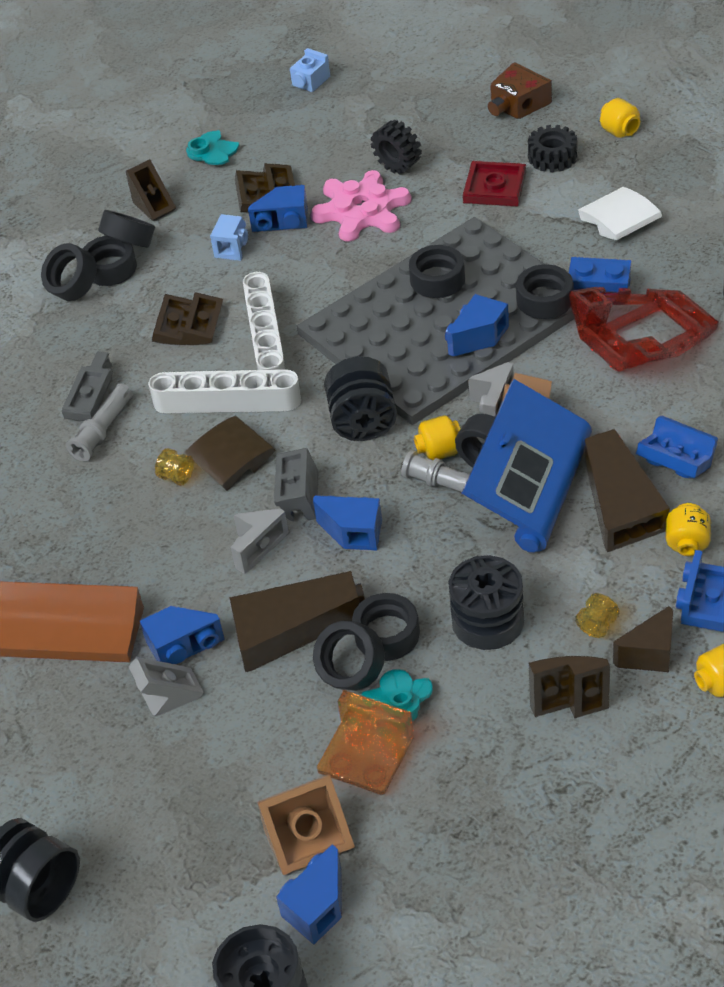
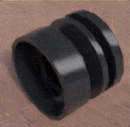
M356 356L340 361L329 370L325 377L324 387L334 431L341 437L351 441H367L387 433L395 424L397 417L387 368L380 361L371 357Z
M492 555L475 556L461 562L452 571L448 581L454 633L460 641L469 647L481 650L499 649L511 644L521 634L524 626L521 573L511 562Z
M23 818L11 819L0 827V902L7 903L10 909L30 921L38 922L45 920L62 905L76 882L80 867L78 851L61 840L48 836L46 831Z
M258 924L243 927L230 934L217 948L212 962L213 978L216 987H308L296 945L287 933L274 926Z

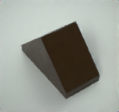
M150 159L126 170L132 202L149 219L154 220L176 209Z
M670 606L666 607L613 642V664L617 668L669 672L674 610Z

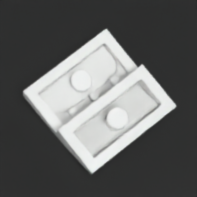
M625 187L578 209L582 221L596 224L599 235L618 240L662 217L661 211L653 203L639 193Z

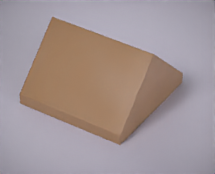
M329 774L257 802L265 834L283 875L308 866V863L316 854L323 853L332 844L338 849V853L355 848Z

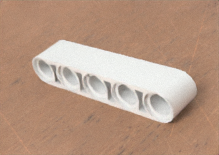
M263 272L249 273L243 279V287L257 369L286 370L269 277Z
M291 370L162 372L153 375L148 382L154 408L160 413L290 411L296 409L301 404L298 376Z

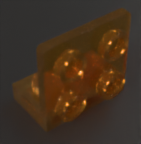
M343 690L337 701L341 723L317 765L318 773L325 776L329 774L333 779L384 795L414 739L411 712Z

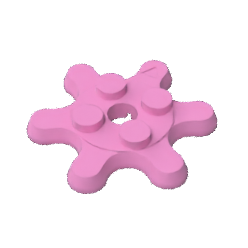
M371 170L365 173L363 180L359 183L354 180L344 183L337 179L327 180L323 187V193L332 200L328 203L315 205L312 208L310 217L315 223L339 222L341 224L338 233L339 238L343 241H354L359 237L360 231L369 226L377 227L386 233L397 231L400 228V221L390 211L395 207L408 205L412 198L406 188L386 189L380 173Z

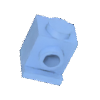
M307 48L304 50L305 55L290 67L292 86L314 92L330 77L329 61L327 54Z
M220 215L210 235L214 258L241 261V248L246 245L248 240V231L245 229L246 222L241 216Z

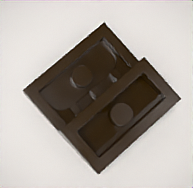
M264 163L263 172L236 170L235 185L240 212H248V206L276 187L295 186L291 165Z
M197 292L194 293L193 300L165 294L154 328L152 342L169 345H203L212 343L223 299Z
M235 415L210 429L184 453L228 491L248 469L255 474L276 450Z
M563 656L529 662L530 707L535 717L569 707L574 718L609 709L610 664L607 659L590 656Z

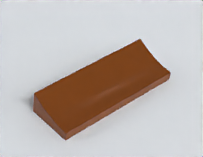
M0 581V657L130 662L144 610L139 589L133 586Z

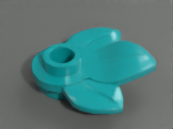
M216 130L201 135V137L191 139L188 142L186 152L187 156L192 160L204 161L210 165H221L229 162V157L237 152L239 142L221 140V132Z
M392 669L382 675L379 688L363 691L361 698L364 705L370 711L385 712L394 723L407 724L417 718L421 707L420 703L432 695L433 685L429 678L413 681L406 671Z

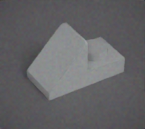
M504 363L469 378V398L471 401L480 402V413L496 417L502 404L501 397L504 385H510L514 376L513 363Z
M279 508L234 515L236 530L239 536L230 547L235 569L246 574L289 533L285 511Z
M136 657L129 666L136 681V686L142 693L153 716H159L194 701L204 693L190 667Z

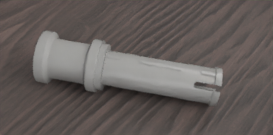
M117 384L91 419L82 422L78 434L67 441L66 449L72 457L83 462L90 460L93 454L92 450L97 444H101L105 440L107 428L126 403L133 397L132 390L124 395L129 389L127 385Z
M410 450L407 453L401 470V475L404 478L414 477L425 481L427 486L430 487L442 485L462 492L470 475L445 466L441 459L435 458L431 460L419 456L415 450Z

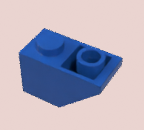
M305 185L276 187L248 206L252 232L307 228L308 205Z
M475 294L468 304L463 305L460 315L454 323H450L446 329L445 340L448 343V355L457 356L495 346L509 327L508 304Z
M314 496L313 503L316 521L344 549L377 551L382 525L380 498Z
M169 606L140 620L145 641L156 660L160 662L179 664L186 658L205 649H210L225 640L220 619L217 614Z
M333 844L323 853L316 854L308 863L307 868L297 878L287 881L276 896L281 917L313 945L342 918V868L338 849Z

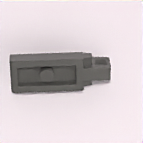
M97 351L91 366H81L62 407L64 419L85 421L91 419L98 411L113 374L108 352Z

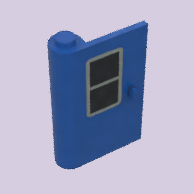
M513 379L461 494L517 525L518 528L514 538L523 550L527 552L544 550L584 453L585 439L589 438L592 433L590 424L578 415Z

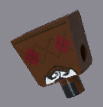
M514 62L491 83V101L488 103V110L493 116H498L504 112L516 119H521L552 103V80Z

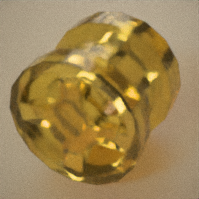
M165 448L157 458L155 474L158 478L163 480L170 478L174 484L182 486L188 482L193 473V457L187 454L178 455L174 449Z
M594 593L587 599L586 608L580 609L577 613L575 621L578 627L587 635L602 638L609 631V624L614 623L620 615V610L617 604L608 596Z

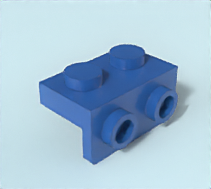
M571 257L569 274L572 276L574 290L628 293L631 281V260Z
M659 416L656 419L653 433L638 443L636 455L646 458V461L652 465L673 469L681 477L696 478L711 467L718 438L667 417Z
M695 550L693 561H686L684 567L683 582H687L686 589L679 588L676 600V609L682 610L681 624L724 632V567L702 563L703 551Z

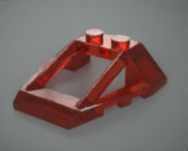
M591 287L571 291L569 295L580 339L593 352L604 359L612 369L618 372L678 357L708 338L717 329L719 324L714 317L680 290L647 289L646 294H631L629 288H619L618 293H605L604 287ZM644 304L607 322L612 305ZM659 310H662L686 330V332L662 344L652 336L628 340L627 342L616 333V331Z

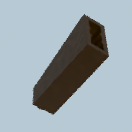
M612 429L586 438L585 465L602 540L607 553L666 532V519L670 508L617 431Z
M343 572L229 597L245 672L253 671L317 640L319 634L333 623L352 621L354 610L365 600L361 583H354L352 572Z

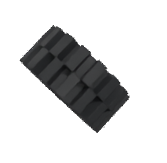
M398 120L388 121L375 131L371 137V148L375 149L373 154L380 158L377 161L380 164L384 163L386 170L391 168V172L394 174L396 172L398 174L404 173L420 160V155L422 154V150L419 149L421 144L415 140L417 135H412L410 133L412 129L409 126L405 128V123L402 121L398 123Z
M546 125V129H543L541 126L538 128V132L534 130L531 132V136L529 135L528 159L535 169L540 167V171L543 172L546 169H550V172L558 169L561 172L564 171V166L569 169L572 167L571 163H576L577 135H575L573 130L569 131L568 127L565 126L561 129L560 125H556L555 128H551V125Z

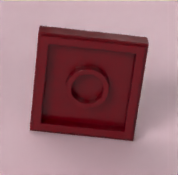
M472 161L462 195L463 203L518 207L526 175V164Z

